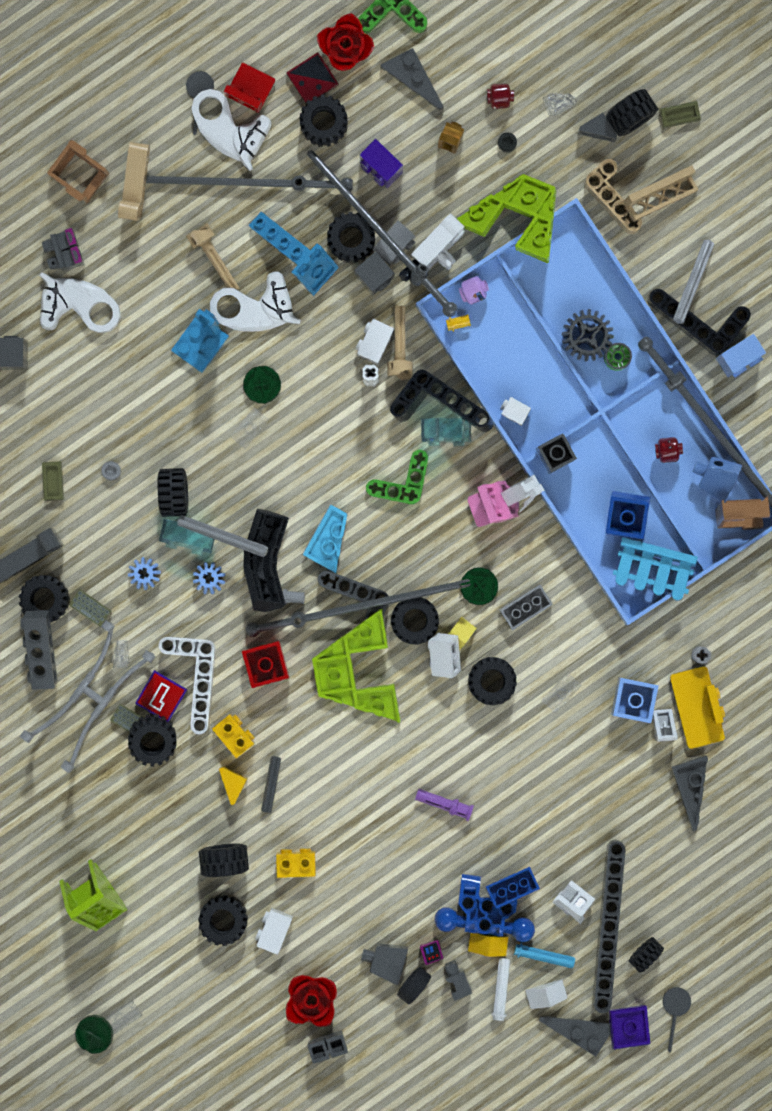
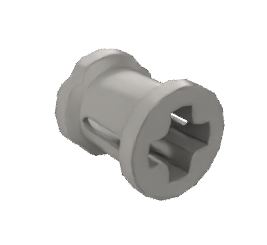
M699 646L693 649L691 656L694 662L705 664L711 659V652L706 647ZM701 650L702 653L706 654L705 657H702V660L697 657V653H700Z

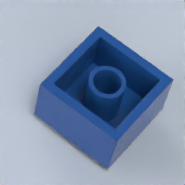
M612 491L605 534L644 539L651 497Z

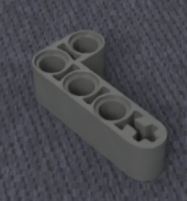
M49 528L36 536V539L1 559L0 583L7 581L61 548L64 544L55 529Z
M323 571L318 576L320 586L362 602L374 600L378 594L388 596L382 590L330 571ZM329 574V578L335 580V577H339L336 589L332 588L334 584L330 582L324 585V581L321 580L322 576L325 577ZM344 580L350 583V589L346 592L341 591L339 588L340 582ZM360 587L367 588V597H358L357 590ZM388 604L368 608L365 618L367 619L371 612H377L382 609L384 617Z

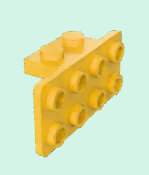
M702 666L672 674L670 681L688 748L693 749L723 741L725 735L722 723L724 722L725 711L723 706L719 705L720 692L718 687L715 688L711 684L707 667Z

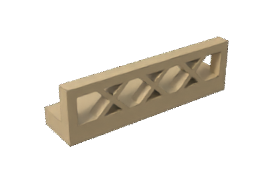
M691 165L628 195L623 204L632 220L635 222L697 192L699 189L691 177L696 172ZM687 180L691 190L685 191L680 189L682 182ZM665 190L675 191L674 198L665 197ZM655 197L660 199L657 206L648 204L649 198ZM635 204L643 206V212L637 215L632 206Z

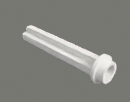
M507 958L499 959L494 1011L491 1013L493 1020L504 1021V1017L507 1016L505 1014L510 968V959Z

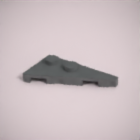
M413 48L380 65L384 71H387L396 80L405 84L407 88L418 96L420 95L426 99L429 104L437 107L439 110L444 108Z
M707 755L671 767L692 831L697 830L700 819L699 814L708 762Z
M540 1016L538 1019L595 1057L611 1034L610 1022L555 1018L553 1016Z

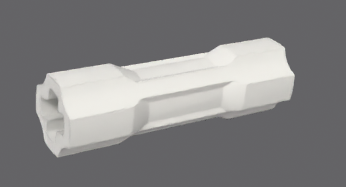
M374 364L366 365L362 369L363 383L367 387H375L379 383V369Z

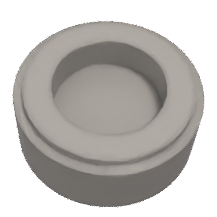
M109 461L102 466L101 473L105 479L114 481L120 477L121 468L116 462Z

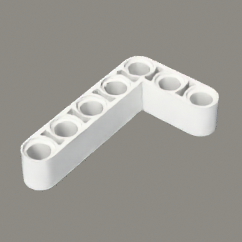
M164 637L159 642V649L162 653L196 657L191 729L195 734H203L208 730L210 723L216 646L210 640ZM166 640H170L173 643V648L170 651L165 650L163 647ZM186 641L192 644V650L189 653L185 652L182 648ZM204 643L211 645L212 650L209 654L202 652L201 648ZM203 662L208 663L210 666L208 673H203L200 670V665ZM202 681L208 684L206 692H201L198 689V685ZM198 701L206 703L207 708L205 711L197 709ZM197 720H202L205 723V728L201 731L195 727Z

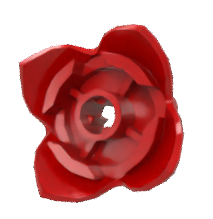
M352 13L341 16L334 27H326L317 35L319 48L328 56L331 66L339 71L352 69L358 62L368 58L375 48L372 38L363 32L360 20ZM345 41H348L349 45H351L350 47H347V49L341 46V44H344Z
M308 975L292 978L288 986L290 999L286 1004L287 1020L295 1024L311 1022L314 1026L318 1027L329 1026L335 1014L333 1001L337 996L335 983L324 977L312 978ZM308 996H315L316 1003L312 1004L311 1002L309 1004L307 1002Z

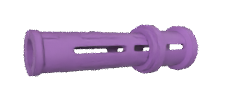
M420 788L415 798L416 801L448 811L451 816L463 817L466 821H469L474 807L472 804L470 806L463 804L458 799H446Z

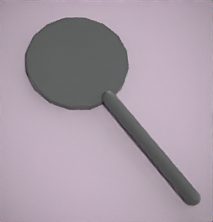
M194 72L187 79L186 90L193 98L201 91L214 90V81L206 72ZM194 119L193 135H196L197 124Z
M680 987L669 989L663 997L665 1010L673 1015L668 1052L672 1051L676 1018L685 1014L691 1006L689 993Z

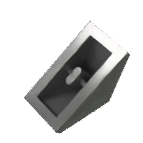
M603 112L580 126L578 130V135L614 143L617 139L616 132Z

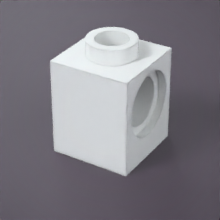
M510 397L509 401L505 399L500 410L503 411L501 413L502 416L522 426L531 408Z

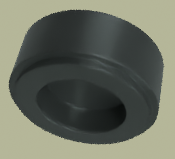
M503 133L499 137L498 147L502 152L510 153L516 148L517 139L512 133Z

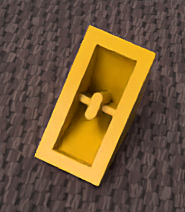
M223 766L219 768L230 804L234 805L248 778Z
M470 933L468 951L487 957L506 956L509 937Z

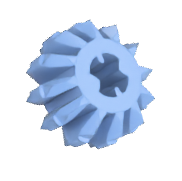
M142 557L141 564L138 560H134L136 568L129 566V569L134 570V573H128V577H135L130 581L131 584L138 581L136 588L140 589L143 583L144 590H147L148 583L151 587H155L152 580L159 582L160 579L155 577V574H161V571H154L159 565L155 563L151 566L153 559L149 558L146 564L145 558ZM144 568H146L149 576L142 579L140 571H144Z
M204 562V570L201 566H198L197 569L201 573H193L194 576L199 577V579L193 580V583L200 582L201 584L196 589L200 590L204 586V594H207L208 588H210V593L214 594L213 587L220 591L221 587L218 585V582L225 584L224 580H219V577L225 576V573L218 574L222 567L219 566L214 570V562L211 563L210 568L208 563ZM208 573H212L211 576L214 577V581H210V584L204 579Z

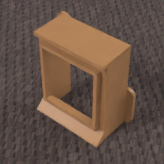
M70 140L47 174L65 187L68 194L78 201L83 200L87 204L107 178L109 172L86 155L87 151L85 148ZM74 155H77L98 170V173L83 193H80L59 178Z
M768 496L763 501L761 499L729 500L724 503V500H722L715 510L717 529L742 527V530L762 529L763 518L770 517Z

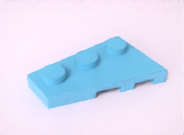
M330 504L302 555L336 573L347 513Z

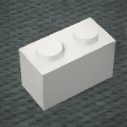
M375 319L371 323L368 322L364 329V333H366L364 340L360 339L355 349L358 351L357 356L378 365L391 339L394 328Z
M442 633L434 635L428 642V650L430 651L429 665L432 676L454 678L461 671L458 635Z
M271 908L270 912L266 911L262 920L265 926L263 930H258L255 938L258 941L257 947L278 955L293 916Z

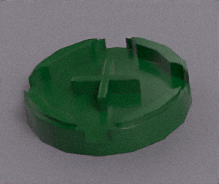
M258 366L246 373L243 380V388L246 396L251 401L258 404H267L278 397L281 390V380L274 369L268 366Z
M482 567L473 568L462 577V580H470L460 584H471L469 587L460 588L463 597L469 603L485 605L495 598L498 591V580L490 570Z
M88 1015L78 1023L75 1030L78 1045L91 1054L105 1051L113 1041L112 1026L102 1016Z

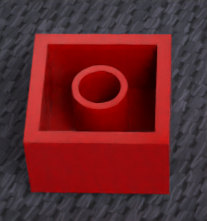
M280 641L242 651L251 688L290 678Z

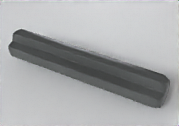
M272 756L270 759L261 811L271 813L281 763V758L277 756Z

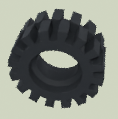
M651 937L637 948L628 961L641 973L661 956L664 947L654 937Z

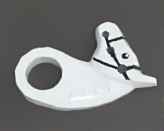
M212 89L201 91L194 98L192 104L193 117L200 133L215 149L232 159L241 161L251 171L253 169L251 160L267 136L272 125L271 120L265 115H259L249 124L235 126L227 98L220 91ZM208 98L218 100L223 108L221 115L213 120L205 119L199 113L200 104Z
M276 271L267 275V288L259 301L246 296L235 288L220 289L214 293L210 301V312L215 315L218 323L238 331H263L285 323L300 324L301 322L300 319L293 315L284 276ZM225 295H232L240 302V311L233 318H225L217 311V302Z
M41 272L39 276L45 282L40 312V325L43 329L54 330L61 316L70 309L75 310L89 329L97 333H107L118 326L121 318L120 307L102 288L73 278L54 279ZM98 303L110 305L113 311L112 319L105 325H96L90 317L91 309Z

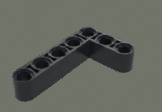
M654 289L647 299L648 304L712 355H719L724 352L751 317V312L747 307H737L716 332L692 312L688 311L686 317L690 318L692 325L686 327L684 324H677L673 321L674 315L668 313V306H674L677 310L679 302L664 290ZM659 294L662 301L660 303L654 302L652 295ZM742 311L745 314V320H739L736 313ZM726 326L732 327L733 335L725 333L724 329ZM699 329L706 331V338L702 339L698 336ZM714 341L721 343V350L713 348Z
M420 369L413 374L390 406L391 414L398 421L405 422L410 419L424 398L429 395L482 432L490 431L494 423L485 410L424 369ZM427 377L426 382L420 384L421 379ZM439 387H442L441 392L435 394V390ZM416 392L415 397L409 399V395ZM457 397L455 403L449 404L452 398ZM400 408H404L402 414H397ZM467 408H472L469 414H464ZM482 418H487L484 424H479Z

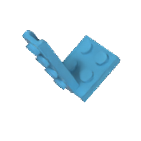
M260 212L248 225L297 265L292 271L293 275L313 296L339 268L319 244H316L309 250L263 212Z
M200 309L197 311L196 317L171 349L173 353L201 373L205 371L229 338V335L224 333L218 326L219 323L215 315L207 309L204 312Z

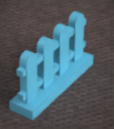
M622 537L620 547L624 549L618 552V556L621 557L618 570L613 571L618 585L623 586L626 584L627 579L635 581L634 587L638 591L644 590L646 584L654 586L653 593L657 596L662 595L665 589L672 590V598L676 601L681 600L684 594L688 595L689 589H686L689 575L693 576L694 570H691V566H696L697 556ZM635 551L642 553V556L634 555ZM653 557H659L661 561L653 560ZM632 560L640 562L637 575L629 574ZM672 561L678 562L680 565H672ZM651 565L659 567L655 580L648 579ZM670 570L677 571L674 585L667 584Z

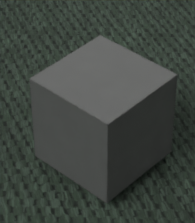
M377 252L372 254L354 270L355 276L372 296L378 291L384 290L391 283V280L395 278V273Z
M3 336V338H0V370H28V341L26 339L19 338V336Z
M563 433L536 448L549 474L577 459Z

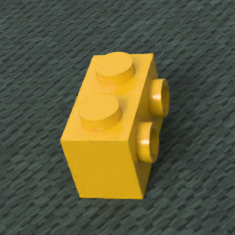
M229 714L212 730L237 759L255 744L253 741L255 737L248 729L246 731L241 726L243 722L236 714L234 716Z
M301 848L300 852H292V849H280V853L276 854L277 878L316 877L315 851H311V848Z

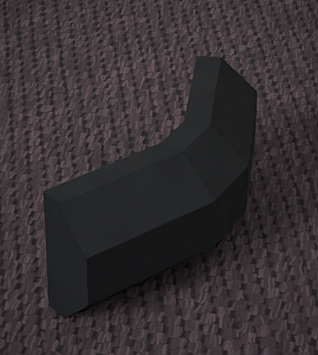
M263 509L256 510L247 539L267 546L268 552L265 557H261L244 550L243 569L254 611L268 612L281 609L286 605L277 572V555L289 518Z

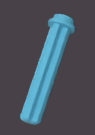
M521 942L515 945L514 955H517V958L521 956L568 968H573L575 965V957L525 946Z

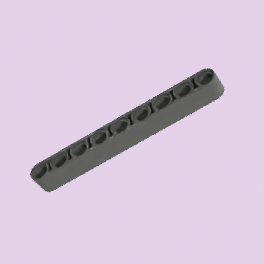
M616 839L609 841L606 848L592 1000L595 1009L599 1013L608 1012L612 1006L626 853L624 844ZM615 844L621 846V851L617 854L611 852V848ZM613 863L619 865V870L616 873H611L609 870ZM610 883L617 884V890L615 892L608 891V885ZM609 902L616 904L613 911L606 910V905ZM611 921L614 923L613 929L605 930V923ZM605 941H611L612 947L605 950L602 948ZM604 960L610 961V966L607 969L601 968V962ZM603 979L609 981L606 988L599 987V982ZM606 999L607 1004L604 1007H598V1000Z

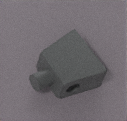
M377 943L375 952L367 949L363 950L361 960L371 963V973L398 985L408 947Z

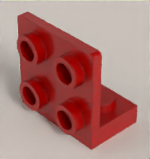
M241 63L231 85H226L224 94L225 97L260 113L276 80L245 63Z

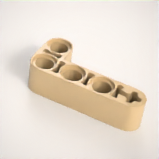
M130 142L123 198L119 203L118 218L134 221L141 219L150 145L135 142Z
M606 159L588 174L584 183L585 188L626 233L635 234L641 228L642 220L635 221V227H629L630 222L634 221L623 204L624 199L608 183L617 171V164L612 159ZM609 165L612 167L613 172L608 174L604 172L603 167ZM596 178L599 185H590L589 179ZM609 192L612 199L604 200L602 193ZM615 207H623L624 214H617ZM629 214V217L626 218L625 221H623L622 219H624L626 215Z

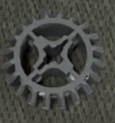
M591 309L587 310V315L584 314L583 310H580V317L574 313L572 315L574 320L571 318L567 319L570 326H563L568 332H562V336L567 337L562 343H569L565 350L568 351L572 348L571 356L578 353L577 360H580L582 355H584L585 362L588 361L589 356H591L592 361H595V354L602 358L601 350L606 353L608 348L605 345H612V342L608 341V339H613L614 335L608 334V332L613 331V327H606L610 324V321H602L605 318L604 314L599 319L597 317L598 311H595L592 316ZM582 321H592L598 324V326L589 328ZM577 324L580 337L573 341L572 331ZM602 330L603 341L601 346L598 347L595 335ZM585 331H586V333H590V332L592 333V332H593V334H592V336L590 337V339H589V338H586V339L584 338V339H582L583 336L585 335ZM586 343L590 346V348L592 347L593 350H583L579 348L578 345Z

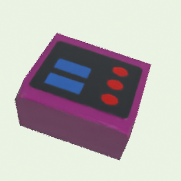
M438 940L420 945L425 965L444 959Z

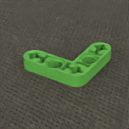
M375 0L358 18L360 22L362 20L366 22L370 18L367 15L368 13L373 18L369 21L368 28L366 26L362 28L365 34L370 33L391 11L416 33L424 32L428 22L427 18L409 0L401 1L397 8L394 7L396 6L394 0ZM402 6H409L411 12L408 15L401 14L400 8ZM374 7H383V14L375 15L373 13ZM414 13H416V14L414 15V18H415L417 21L423 20V22H422L423 27H421V26L415 27L416 22H415L414 19L411 18Z
M416 450L412 453L405 485L373 479L366 485L367 493L376 498L405 504H416L421 497L428 463L427 453L423 450ZM419 453H422V457L425 458V461H421L420 467H424L423 471L418 468L412 469V465L416 466L417 464L414 456H418ZM413 472L421 474V480L417 483L412 482L410 479V475ZM377 483V487L383 488V484H386L385 496H381L382 491H376L373 494L369 486ZM390 487L398 488L399 494L397 497H390L388 495ZM401 488L406 489L404 493H411V490L415 491V495H418V497L414 498L413 501H409L407 496H403L404 500L399 499L402 494Z

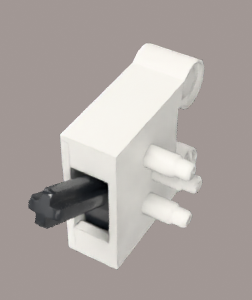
M450 213L411 254L413 263L417 267L419 264H424L430 270L438 261L449 270L456 260L448 250L465 233L463 230L465 226ZM407 267L399 273L401 281L407 282L411 278L412 272Z

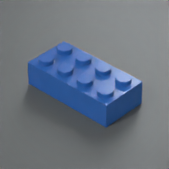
M530 867L485 887L495 910L540 889Z

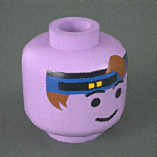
M478 276L463 281L461 288H459L462 300L471 305L486 299L487 291H489L487 282L485 280L482 281Z

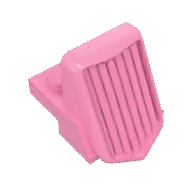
M506 481L483 484L477 487L478 493L468 497V503L478 527L491 523L505 522L519 517V502L507 506L501 495L503 491L510 488Z

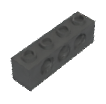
M49 610L26 611L24 617L20 620V626L25 634L23 636V647L27 649L25 664L29 665L27 673L28 683H31L32 690L55 689L58 679ZM32 630H37L40 634H34ZM34 648H39L42 652H37ZM37 666H42L44 670L38 669Z

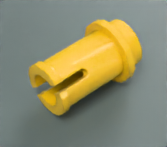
M468 314L452 319L449 317L446 320L448 331L452 330L454 332L455 329L471 326Z

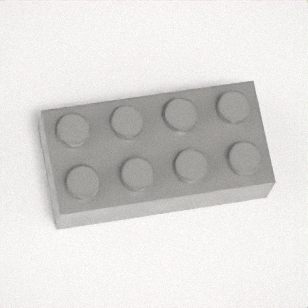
M539 584L499 611L511 630H514L553 604Z

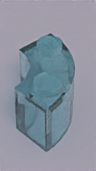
M462 418L421 419V442H428V446H440V443H453L455 447L465 446V443L471 442V424Z
M167 519L163 520L159 537L160 542L166 543L165 547L177 549V546L192 549L193 554L203 556L204 552L212 553L215 540L180 527L176 521Z

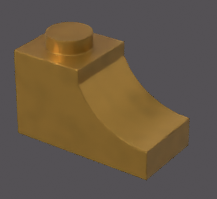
M446 122L439 137L438 148L456 154L464 134V129L461 128L462 125L456 122H451V124Z

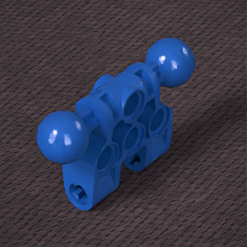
M462 874L458 904L466 913V916L457 915L456 911L452 908L445 907L439 909L434 917L436 927L443 932H450L456 927L465 928L464 932L499 937H503V933L512 934L513 938L519 942H527L535 934V926L530 919L524 917L516 919L513 923L505 922V919L516 912L517 900L510 903L512 909L509 913H503L501 907L495 910L494 906H492L489 911L482 909V903L485 900L491 901L489 896H479L481 876ZM465 898L473 900L474 903L471 908L463 906L462 902ZM486 919L490 922V927L487 930H482L479 927V923Z

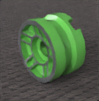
M623 343L610 345L608 351L604 354L606 366L614 371L625 369L632 359L630 348ZM616 353H619L622 357L620 360L614 358Z

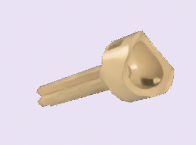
M206 223L199 230H193L186 235L193 249L202 247V250L206 253L226 287L238 290L239 286L210 242L215 234L209 224Z
M395 306V360L387 362V376L395 375L401 380L411 379L413 376V362L405 360V306Z

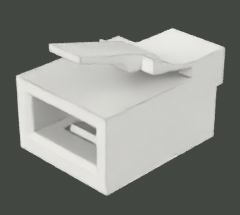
M532 475L506 489L501 495L507 506L529 496L530 498L524 502V506L520 509V513L533 501L535 496L545 490L539 484L535 475Z
M571 880L567 887L554 899L553 903L564 911L567 916L570 914L581 924L585 919L583 915L593 904L595 898Z

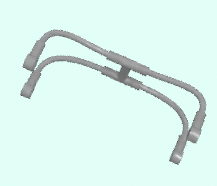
M107 620L101 625L103 629L108 631V635L99 659L91 672L89 671L71 695L68 703L41 727L32 732L24 730L20 735V738L29 743L35 735L58 720L73 703H76L82 693L97 702L98 705L91 713V717L79 737L70 762L65 760L60 766L68 773L74 768L80 747L91 724L116 694L118 687L146 662L152 663L156 657L152 652L146 650L142 655L144 659L127 671L113 687H110L104 697H101L89 688L88 685L95 677V673L107 653L115 626Z

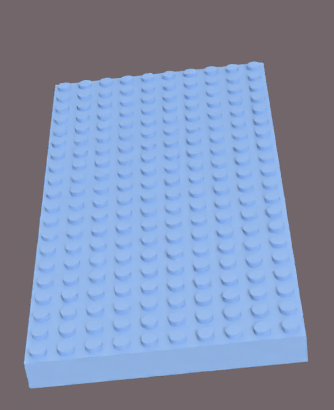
M575 198L554 212L549 263L517 251L515 245L522 236L520 234L438 288V291L448 302H454L458 307L457 313L451 319L468 314L471 326L455 329L454 332L452 330L448 331L446 320L449 317L444 315L443 307L431 293L416 302V308L482 408L493 419V425L528 477L535 475L539 484L542 485L545 491L540 493V496L625 625H629L672 597V590L665 589L662 595L657 596L653 593L654 586L646 584L644 590L638 591L634 587V580L627 579L626 584L623 586L616 583V575H613V571L618 570L621 560L618 552L624 549L620 545L622 537L625 536L605 534L612 491L651 497L644 539L625 538L698 557L696 566H691V570H694L693 576L689 575L686 587L772 531V507L770 505V517L763 518L762 529L742 530V527L717 529L715 510L721 501L699 487L702 476L692 471L696 462L707 466L711 457L736 462L679 391L675 389L671 392L665 385V382L669 380L647 352L639 349L638 342L646 336L651 338L653 341L652 347L673 373L676 374L680 371L687 379L682 383L771 495L772 492L579 200ZM478 276L482 281L485 280L487 282L489 291H487L486 299L471 305L462 300L459 288H461L463 281ZM591 309L592 316L595 311H598L597 317L599 319L604 314L605 318L602 321H610V324L606 327H613V331L608 332V334L614 335V338L608 339V341L612 342V344L623 343L630 348L632 352L630 364L621 371L611 370L604 362L605 352L602 350L603 357L599 358L595 354V361H592L591 356H589L588 361L585 362L584 355H582L580 360H577L578 353L571 356L570 354L573 349L565 350L569 343H562L564 339H567V337L562 336V332H568L563 326H570L567 319L571 318L574 320L572 316L574 313L580 317V310H583L584 314L587 315V310ZM582 321L589 328L598 326V324L592 321ZM577 324L572 331L573 341L580 337ZM602 330L595 335L598 347L601 346L603 341ZM585 331V335L583 336L582 339H584V338H585V339H586V338H589V339H590V337L592 336L593 332H592V333H591V332H590V333H586V331ZM586 343L578 345V347L583 350H593V348H590V346ZM616 353L614 356L616 360L622 358L619 353ZM510 397L531 408L522 426L501 415L503 411L500 408L505 399L509 401ZM563 433L577 459L549 474L536 448ZM676 437L678 443L683 445V454L680 455L677 462L662 463L659 459H656L655 444L658 443V440L660 438ZM740 470L739 476L726 501L761 499L763 501L765 498L745 473ZM635 551L634 555L642 556V553ZM654 556L653 560L661 561V558ZM632 560L629 574L637 575L639 561ZM672 561V565H680V563ZM651 565L648 579H656L658 566ZM670 570L667 584H675L677 571Z

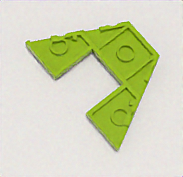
M522 174L515 181L503 186V190L495 195L490 194L481 200L478 205L471 206L469 211L458 217L457 220L465 226L464 229L485 237L504 208L527 216L533 220L516 243L515 249L545 263H549L556 188Z
M382 609L314 656L312 662L319 697L331 699L334 702L343 703L355 709L370 712L376 716L386 717L400 723L401 719L395 684L357 689L351 653L388 648Z

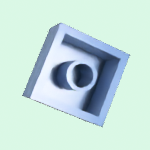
M752 334L719 355L716 360L727 377L733 375L735 378L747 370V365L753 367L762 361V356L766 352L756 336Z
M618 677L611 715L651 723L659 685Z

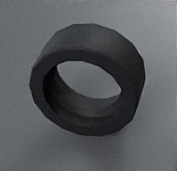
M421 967L416 968L403 983L397 996L407 1004H411L425 989L431 979V975Z

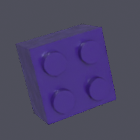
M376 138L359 155L361 169L367 174L371 173L375 177L374 181L380 187L385 186L388 189L403 173V164Z

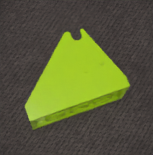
M90 859L88 864L92 878L75 890L70 887L68 882L65 883L63 879L59 883L65 909L71 920L94 931H98L128 909L97 863Z

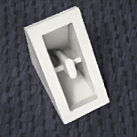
M672 709L654 710L655 740L658 742L677 740Z
M562 979L525 990L531 1009L551 1007L567 999Z

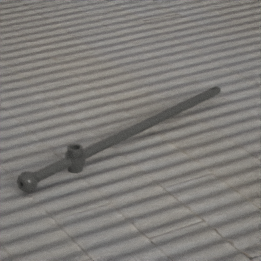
M313 150L308 151V157L412 272L410 282L416 286L422 283L441 304L444 315L447 317L454 316L458 311L457 305L454 302H448L427 278L428 267L424 264H419L417 267Z
M300 175L295 176L292 180L147 176L146 183L293 187L297 192H302L306 188H336L331 181L306 180ZM348 177L343 178L341 182L351 192L353 190V180ZM298 182H302L300 186L296 185Z
M646 336L638 342L639 349L647 352L669 380L665 382V385L671 392L675 389L679 391L732 459L742 465L741 470L764 498L768 496L769 505L772 507L771 493L682 384L687 380L680 371L676 374L673 373L652 347L653 341L651 338Z
M466 579L309 614L296 612L291 618L259 625L250 622L246 625V632L248 636L256 637L259 632L293 625L296 628H301L308 621L465 588L471 584L460 585L470 581Z

